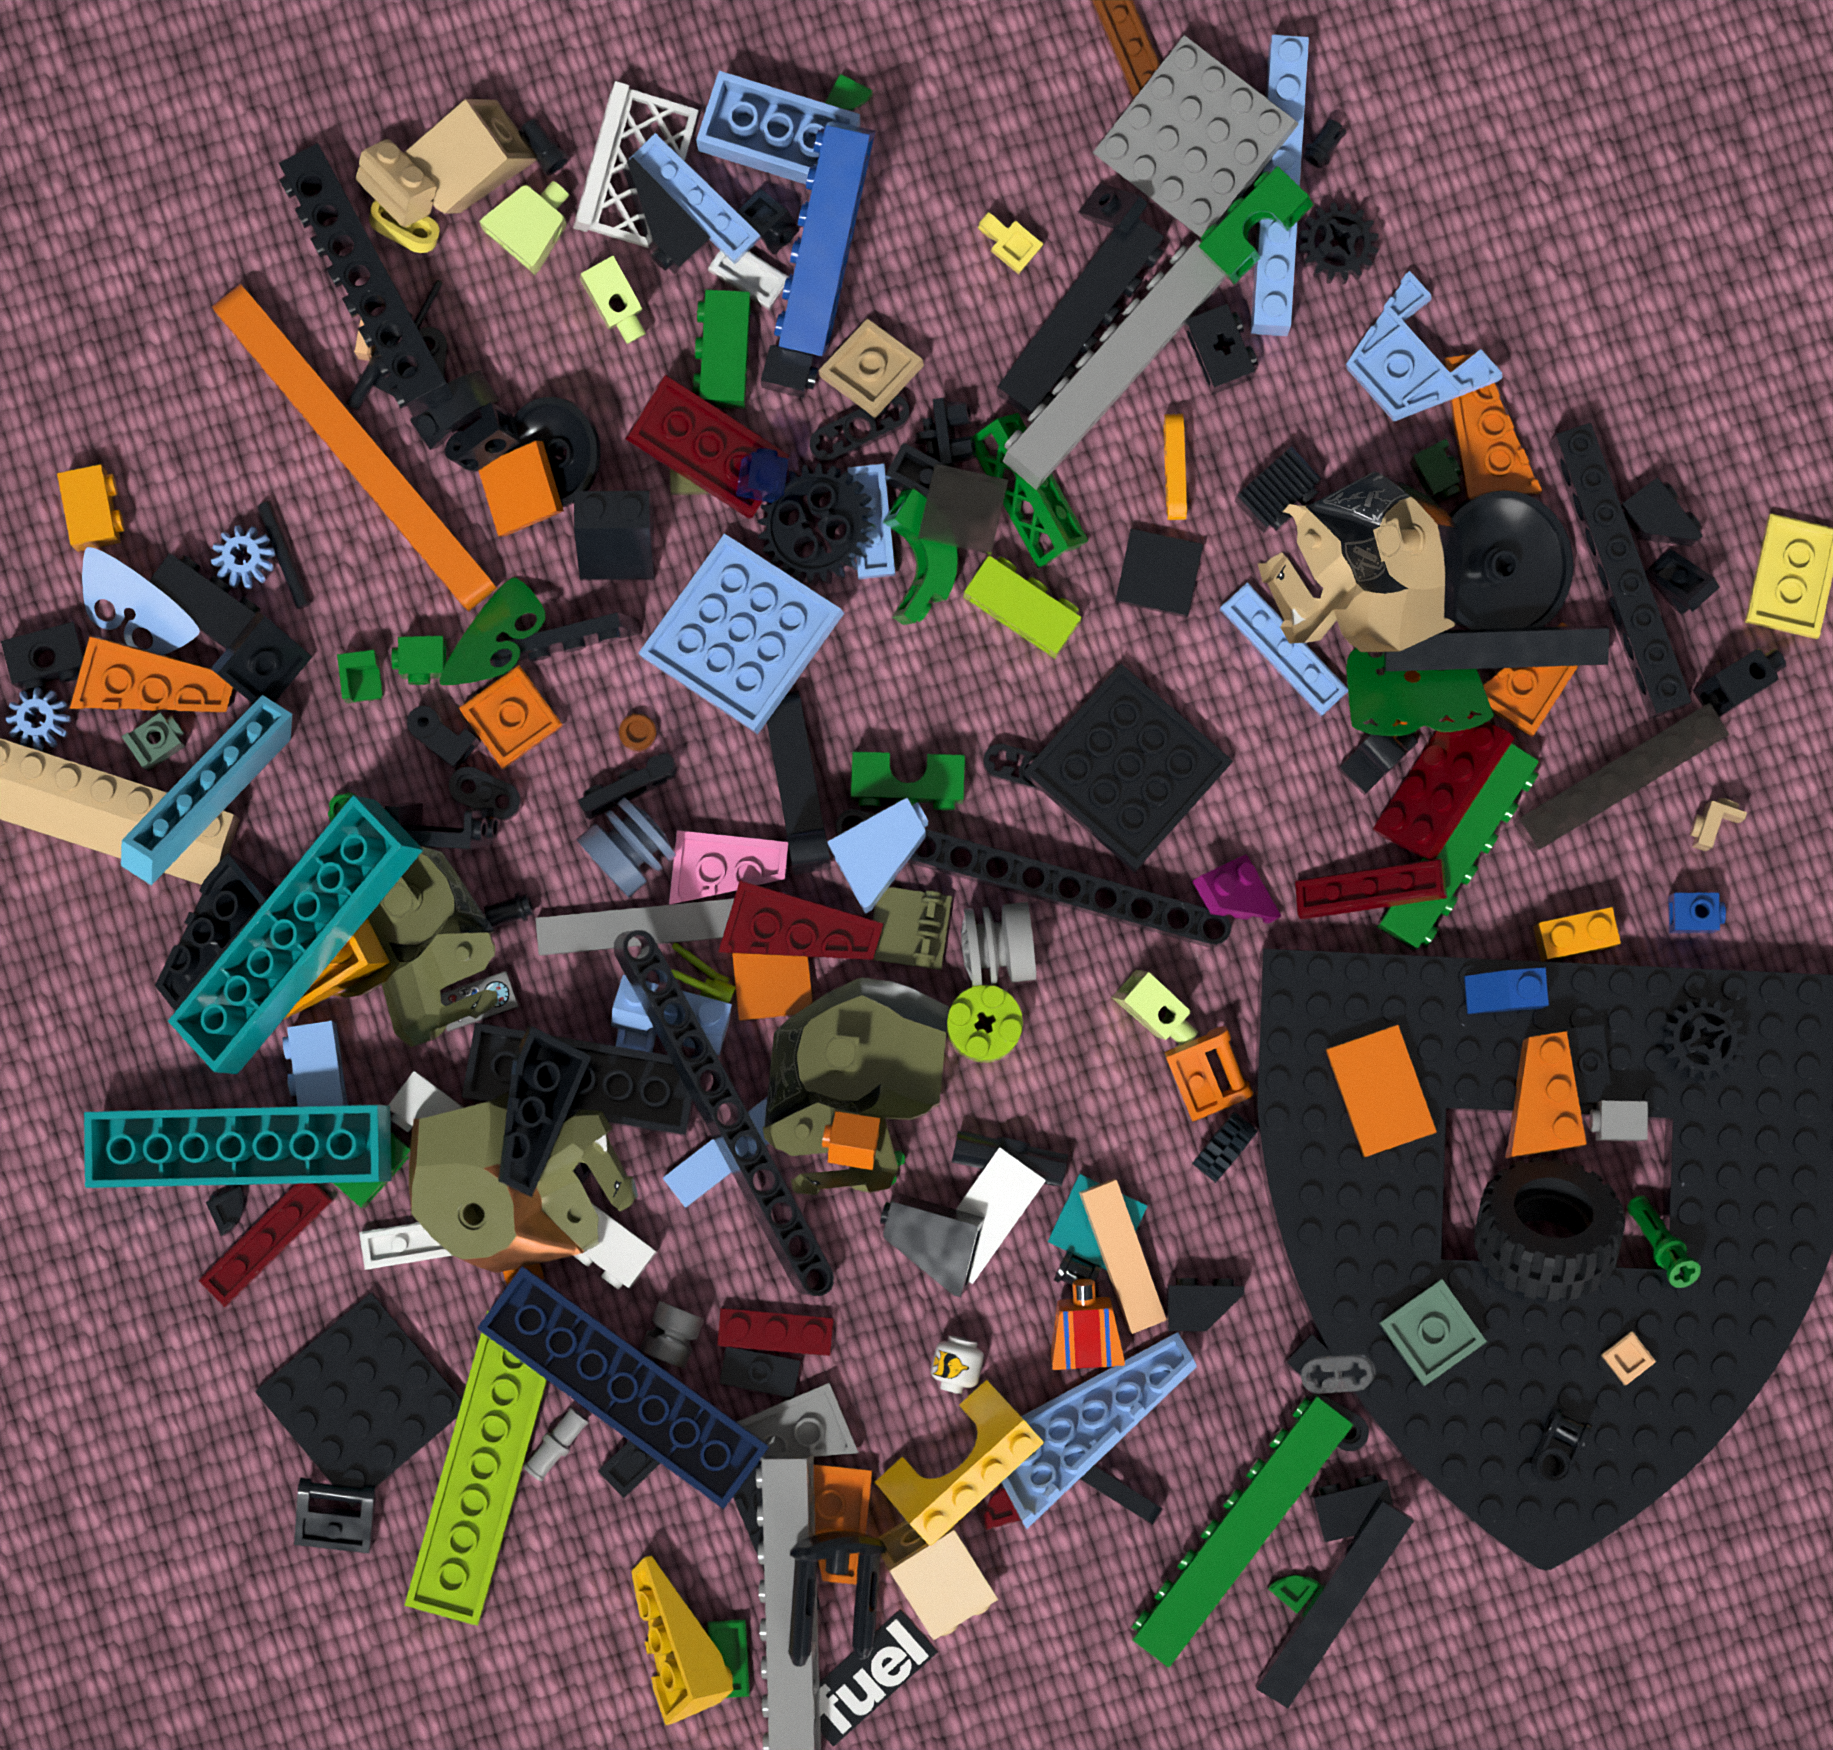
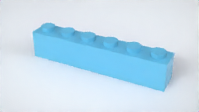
M262 695L122 839L121 866L152 886L291 740L292 713Z

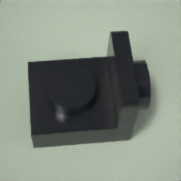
M761 188L736 211L761 235V240L774 255L789 244L799 232V228L788 210Z

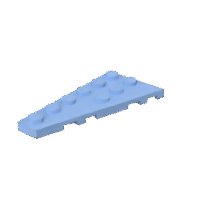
M1178 1332L1125 1360V1366H1114L1021 1416L1044 1443L1001 1483L1026 1529L1197 1367L1194 1358Z

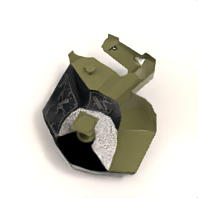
M421 847L423 849L421 854L368 916V920L390 963L362 981L346 988V991L333 994L343 998L355 997L370 993L382 985L394 1034L410 1047L435 1040L443 1033L447 1025L469 1015L476 1019L493 1008L498 1001L496 990L485 989L448 1006L441 1003V989L485 970L489 960L495 956V944L491 935L494 929L443 852Z

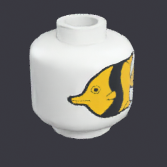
M948 1336L947 1341H941L937 1344L930 1373L933 1378L941 1381L940 1389L962 1394L963 1387L970 1388L977 1385L984 1360V1354L977 1348V1342L961 1337Z

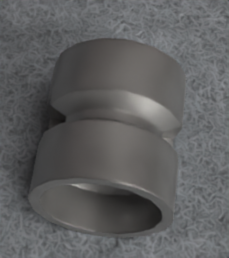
M659 1301L652 1318L655 1328L654 1330L647 1331L640 1351L685 1369L693 1350L689 1342L690 1340L697 1339L705 1319Z

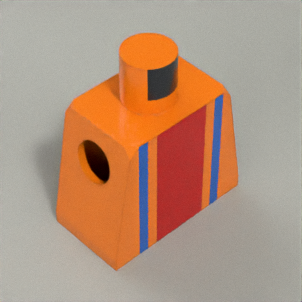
M1079 1279L1073 1281V1299L1057 1301L1051 1345L1053 1370L1125 1366L1111 1299L1109 1297H1096L1094 1280Z

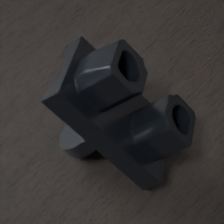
M943 397L932 399L936 430H934L933 418L922 419L924 431L914 434L915 444H925L927 455L935 456L938 455L936 445L938 443L941 463L954 470L960 469L959 463L977 457L976 446L972 436L955 437V426L972 424L970 405L966 402L949 403Z

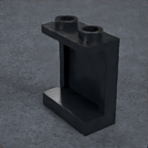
M407 802L385 806V810L420 846L473 849L493 845V839L498 834L499 823L497 816H494L493 807L466 810L464 813V828L422 825L423 803Z

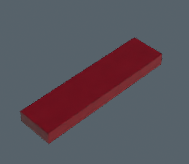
M1442 859L1295 881L1297 914L1301 920L1447 898L1445 867Z
M317 1183L295 1184L198 1281L224 1307H227L334 1200Z

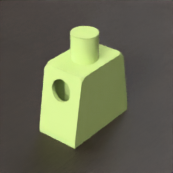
M552 181L540 195L528 185H523L479 222L486 234L536 275L567 226L565 217L557 209L569 197V194L555 181Z
M614 256L580 274L582 285L609 330L617 326L626 344L646 334L636 316L642 311V307ZM614 298H619L626 308L623 311L615 312L609 302Z
M1135 970L1111 997L1157 1038L1166 1040L1171 1037L1179 1045L1192 1041L1198 1034V1031L1185 1020L1191 1011L1150 972ZM1162 1007H1164L1166 1010L1165 1017L1162 1020H1160L1158 1018L1159 1010Z

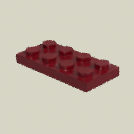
M667 375L660 379L625 438L748 519L754 517L789 457L787 453Z
M1470 714L1467 718L1471 719L1474 715ZM1446 716V718L1444 719V721L1448 720L1450 722H1454V720L1450 719L1448 716ZM1489 722L1461 731H1436L1373 827V830L1379 836L1427 860H1435L1515 738L1508 731Z

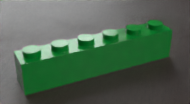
M1511 743L1436 859H1442L1444 862L1447 898L1391 906L1384 914L1377 928L1412 951L1417 950L1420 945L1428 947L1439 930L1433 926L1439 915L1448 916L1459 899L1454 895V892L1461 882L1467 886L1479 867L1474 864V861L1481 851L1488 854L1497 841L1499 835L1494 833L1496 827L1501 820L1508 823L1517 810L1519 804L1514 802L1520 790L1528 792L1537 779L1539 773L1534 771L1539 763L1537 759ZM1421 857V859H1420L1419 862L1429 861V860H1427V859Z

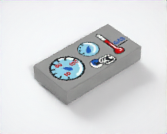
M507 971L440 994L441 1003L448 1006L485 989L496 990L498 1001L493 1008L476 1019L469 1015L447 1025L446 1029L448 1032L519 1008Z

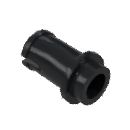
M1327 119L1324 127L1312 144L1308 143L1305 146L1304 159L1316 168L1328 165L1331 161L1330 155L1346 135V129H1341L1342 125L1338 122Z
M519 892L515 893L514 898L484 906L486 919L493 929L519 919H523L524 922L528 921V916L534 915L529 895H521Z

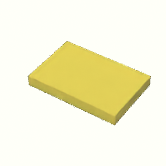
M1770 513L1768 515L1746 613V623L1814 639L1820 637L1833 577V528Z

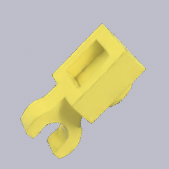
M988 212L979 222L978 229L987 237L997 242L992 247L991 252L1018 275L1043 247L1042 242L1016 221L1007 228Z

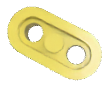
M376 200L371 206L369 223L375 231L413 252L426 253L435 248L440 230L438 224L432 218L427 216L407 227H402Z

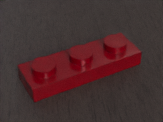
M721 1308L717 1346L830 1356L834 1318Z

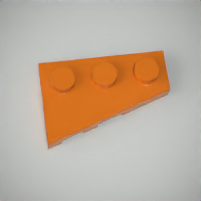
M1562 622L1557 627H1563L1567 625ZM1578 666L1504 668L1483 685L1492 712L1532 737Z

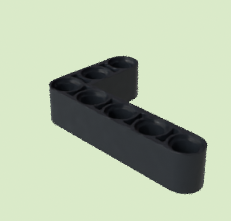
M799 690L790 691L767 721L793 871L794 875L831 869L800 694Z

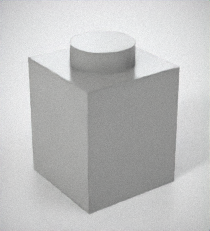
M1596 1102V1109L1590 1110V1131L1596 1132V1140L1645 1141L1647 1140L1648 1102Z

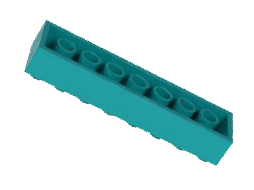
M353 795L170 1017L168 1022L213 1072L238 1074L421 854L423 849L376 800Z
M390 1105L84 1112L85 1188L390 1182Z

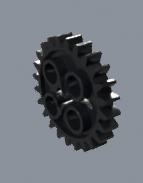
M821 463L817 464L815 473L809 466L803 465L802 476L790 470V482L788 484L778 479L777 484L780 488L778 494L773 491H768L767 493L773 500L772 504H762L760 506L761 509L768 512V517L757 520V523L767 527V531L760 533L758 538L770 542L762 549L763 553L774 555L770 563L777 568L782 566L781 570L790 576L794 573V579L800 583L807 576L808 583L812 585H817L819 577H821L823 582L831 584L832 573H835L842 579L846 578L845 566L857 570L858 567L854 558L856 556L867 558V554L861 549L863 544H874V541L866 536L867 531L877 529L876 525L867 520V518L876 514V510L865 507L872 500V497L866 493L860 494L864 485L858 481L852 483L853 475L848 472H844L841 475V469L833 465L827 473L826 466ZM830 491L832 495L830 503L826 507L821 508L820 498L824 493ZM804 496H807L809 509L805 507L803 502ZM799 509L800 514L797 522L789 525V514L793 510ZM812 514L820 518L821 520L818 523H816ZM845 523L847 527L846 534L843 538L835 540L837 527ZM817 525L822 535L813 530ZM824 538L826 539V541L829 542L832 550L830 553H827V547L824 542ZM814 541L813 553L809 557L804 558V546L808 542Z

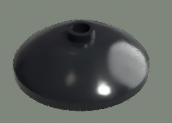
M559 397L535 399L523 406L513 417L520 443L504 454L534 441H543L562 507L564 508L574 504V491H588L597 476L601 458L599 436L589 415L576 403ZM565 448L567 450L566 459L563 456V451Z

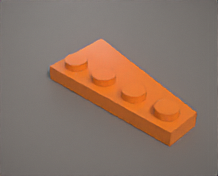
M1475 353L1444 358L1443 365L1449 372H1452ZM1495 383L1450 400L1466 499L1492 491H1516L1527 495L1540 494L1542 492L1540 484L1533 475L1529 459L1518 441L1513 423L1503 407Z
M89 635L70 709L102 708L110 710L141 709L152 711L226 712L233 687L213 672L211 668Z

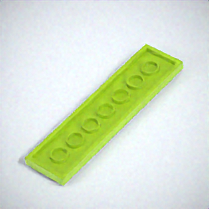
M482 1332L404 1605L476 1626L480 1623L547 1383L544 1377Z

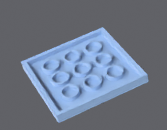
M724 533L638 654L644 660L756 734H759L844 615V612L841 608Z

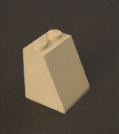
M465 99L404 152L423 172L424 176H427L437 186L435 196L432 199L433 206L439 211L444 212V214L461 213L536 161L537 157L523 137L518 134V129L498 101L484 99Z
M907 1520L878 1537L887 1547V1552L881 1554L883 1561L933 1641L940 1636L951 1634L960 1623L973 1615L984 1613L993 1602L998 1600L954 1527H951L931 1547Z

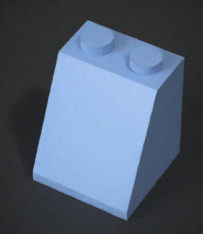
M905 798L827 842L833 857L865 913L874 908L926 837V830L924 828L928 826V819L918 802L911 805L908 798Z

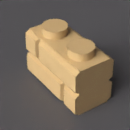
M385 139L361 152L360 167L357 170L355 180L402 227H407L431 213L432 199L435 196L437 186L427 176H424L423 172L390 139Z

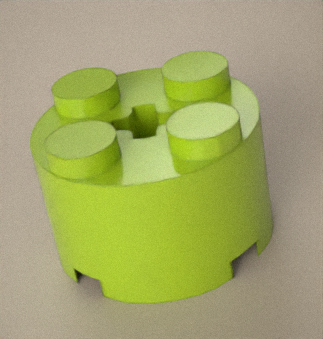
M979 985L962 992L953 1002L947 1019L948 1036L956 1051L972 1061L983 1063L995 1062L1007 1056L1018 1043L1023 1027L1022 1013L1016 1000L1005 990L992 985ZM984 1015L986 1019L991 1017L994 1019L995 1022L991 1025V1033H986L984 1029L976 1030L975 1026L979 1022L978 1016Z

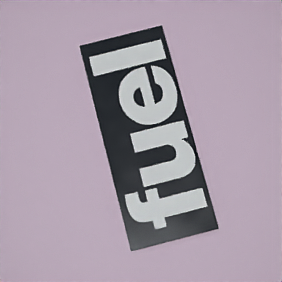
M901 1610L875 1632L874 1648L867 1659H858L853 1652L819 1682L821 1734L833 1747L938 1653Z

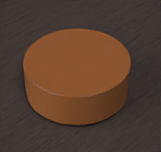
M636 713L627 716L622 721L619 727V737L627 749L634 752H642L654 744L657 731L654 722L648 716Z

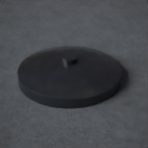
M1516 491L1486 492L1473 496L1458 505L1449 514L1461 529L1463 539V563L1455 623L1462 629L1546 626L1563 606L1573 577L1572 548L1560 520L1539 500Z

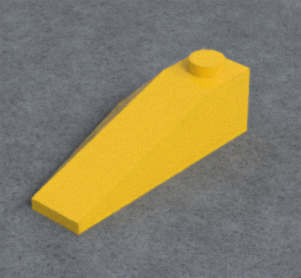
M652 1556L644 1557L631 1572L639 1615L642 1620L648 1621L649 1626L648 1641H645L646 1653L654 1654L658 1676L651 1677L653 1690L665 1725H670L719 1704L734 1690L732 1686L733 1678L730 1669L725 1666L722 1654Z

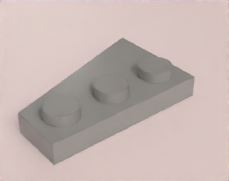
M830 1383L737 1422L770 1446L760 1461L768 1455H813L815 1457L859 1453Z

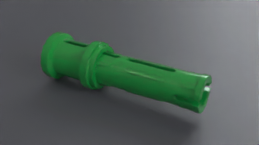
M1640 1195L1631 1199L1627 1205L1628 1213L1634 1218L1644 1236L1654 1248L1653 1258L1659 1266L1666 1269L1667 1279L1670 1284L1676 1288H1683L1694 1283L1700 1275L1701 1267L1695 1259L1688 1256L1687 1247L1683 1240L1672 1236L1663 1220L1651 1205L1648 1197Z

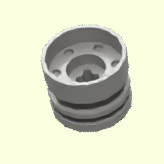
M1028 902L1003 904L1001 922H993L989 907H982L983 924L977 925L973 908L964 909V919L960 930L964 967H966L971 978L972 987L982 985L981 969H989L991 985H996L999 967L1007 968L1012 983L1036 980L1034 943Z

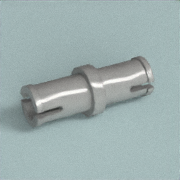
M570 1407L555 1429L543 1436V1444L531 1459L525 1463L524 1469L542 1482L561 1456L566 1457L570 1452L568 1447L582 1429L588 1425L589 1420L576 1409Z

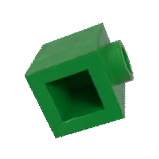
M443 636L398 637V647H392L393 670L398 669V674L402 679H408V684L428 685L430 684V679L441 677L442 670L447 663V645Z

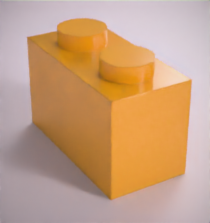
M101 464L57 473L70 545L79 552L84 551L87 547L98 548L121 543L119 532L124 531V522L120 509H114L112 496L118 495L113 473L108 474Z
M1613 907L1540 922L1533 926L1540 960L1543 962L1614 948L1621 944Z

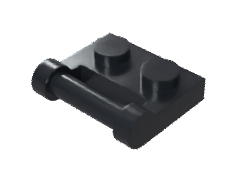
M301 1477L297 1493L294 1545L369 1554L372 1547L377 1486L364 1485V1488L314 1483L312 1478ZM311 1498L362 1503L361 1511L312 1506L310 1501Z

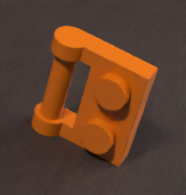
M1226 1026L1214 1028L1202 1037L1164 1052L1192 1122L1245 1101L1253 1095L1251 1085L1248 1081L1244 1080L1230 1046L1231 1036ZM1213 1049H1216L1231 1086L1224 1092L1220 1091L1205 1054Z

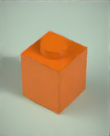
M835 1111L833 1125H825L822 1147L828 1148V1163L873 1170L879 1139L880 1118Z

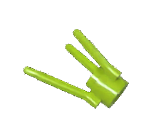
M674 943L672 948L711 979L707 978L704 983L672 969L674 977L701 990L700 996L729 1003L736 988L728 983L730 978L717 973L691 952L684 949L678 943Z

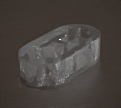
M1364 1355L1314 1358L1305 1364L1301 1371V1380L1305 1388L1312 1393L1319 1394L1359 1391L1371 1384L1375 1377L1374 1364ZM1355 1362L1358 1363L1360 1369H1366L1367 1375L1360 1379V1383H1356L1354 1376L1342 1377L1341 1371L1350 1370ZM1316 1365H1320L1323 1372L1334 1371L1335 1377L1326 1378L1323 1380L1322 1385H1318L1317 1379L1310 1378V1373L1316 1370Z

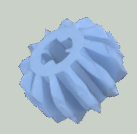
M238 525L235 526V537L233 538L226 531L221 533L222 538L226 542L225 545L213 544V550L222 555L211 559V563L213 566L222 567L217 573L221 580L230 576L229 585L236 588L242 579L245 588L251 589L253 585L252 577H256L260 583L266 581L261 570L273 571L274 565L265 559L272 558L276 554L273 548H265L270 541L266 535L257 538L258 530L251 526L244 536L242 527ZM246 549L251 559L248 563L243 560L244 565H240L235 557L239 552L243 555V550Z
M40 687L34 688L32 699L25 691L20 692V698L24 703L20 706L16 702H10L9 707L16 711L17 714L6 717L8 724L16 725L9 732L10 736L14 739L21 737L20 745L29 747L33 742L34 749L41 752L44 748V740L52 748L57 747V741L53 736L57 733L61 737H66L68 732L61 728L60 724L71 722L69 715L61 714L68 707L67 703L63 700L56 702L57 693L52 690L44 696L43 690ZM37 712L46 717L44 723L39 722L42 725L40 727L31 723L33 716L38 717L35 714Z

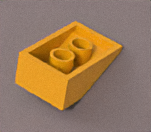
M368 918L284 1019L362 981L390 963Z

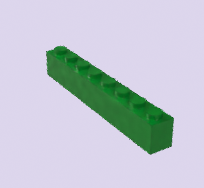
M1316 1394L1311 1400L1306 1397L1302 1399L1292 1413L1296 1420L1288 1430L1282 1427L1269 1443V1446L1273 1448L1265 1461L1259 1457L1246 1474L1250 1479L1242 1491L1238 1488L1233 1490L1223 1504V1507L1227 1509L1225 1514L1219 1521L1213 1518L1200 1534V1537L1204 1539L1203 1543L1196 1552L1190 1548L1177 1565L1181 1572L1173 1582L1169 1579L1163 1582L1154 1595V1598L1158 1600L1156 1605L1150 1612L1143 1609L1131 1625V1628L1135 1630L1132 1640L1169 1668L1354 1425Z

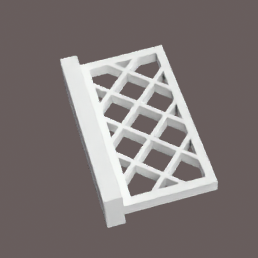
M615 81L610 92L573 228L584 232L590 230L649 248L646 238L640 236L633 224L639 220V216L636 215L630 218L620 201L631 195L630 189L617 195L610 183L611 176L624 169L627 161H629L620 149L621 140L635 134L640 145L643 146L646 141L640 130L657 121L667 139L664 142L667 145L670 144L672 150L685 161L698 109L629 89V85ZM632 100L647 104L654 117L636 125L629 113ZM656 107L665 111L659 114ZM671 113L687 116L688 120L685 130L674 136L670 134L662 119ZM626 122H628L631 129L624 132ZM682 138L679 149L675 141ZM618 156L622 164L614 167ZM608 190L612 199L604 203ZM615 203L625 222L615 227L600 224L599 219L602 210ZM626 226H628L629 229H630V231H631L632 233L627 232V231H624V230H621V229H623V228H625Z

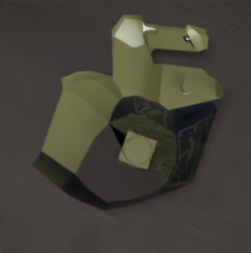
M861 977L826 993L787 1019L774 1032L765 1125L762 1128L764 1139L775 1149L783 1150L791 1156L828 1153V1148L822 1147L825 1125H833L835 1111L880 1118L879 1139L873 1170L850 1167L846 1170L799 1174L795 1179H791L792 1189L795 1193L818 1195L821 1189L852 1187L868 1193L890 1189L898 1171V1166L886 1119L912 1120L925 1116L933 1108L940 1105L949 1006L895 982Z

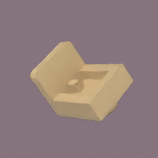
M1718 798L1717 802L1711 801L1707 803L1702 816L1697 814L1690 830V836L1695 837L1692 847L1703 851L1713 848L1722 818L1735 823H1741L1745 820L1747 812L1739 810L1740 805L1724 798Z

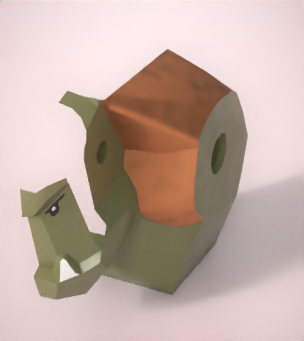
M509 1091L486 1103L421 1119H414L413 1117L409 1161L411 1214L427 1233L451 1255L494 1273L582 1254L601 1244L598 1242L597 1230L599 1217L580 1180L573 1172L579 1162L587 1163L611 1204L619 1212L631 1206L633 1201L639 1197L634 1178L626 1174L607 1137L612 1127L602 1111L581 1109L564 1121L532 1197L498 1182Z

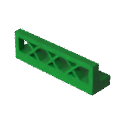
M1019 413L997 418L972 437L974 438L976 454L995 491L1002 495V504L1038 568H1041L1063 553L1080 548L1089 540L1052 473L1035 490L1013 471L1016 477L1015 489L1007 487L1003 480L1004 468H1011L1003 462L1008 451L1004 445L1018 429L1022 433L1027 429ZM991 434L998 444L997 457L990 455L982 442ZM1022 500L1030 502L1034 509L1032 521L1025 519L1021 512ZM1040 532L1047 534L1055 547L1046 555L1038 543Z

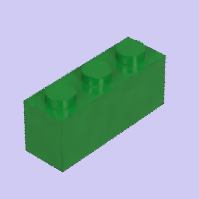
M705 289V301L698 300L697 323L704 324L703 337H696L695 359L702 360L701 373H694L693 393L699 395L700 398L714 407L745 409L751 310L750 292Z

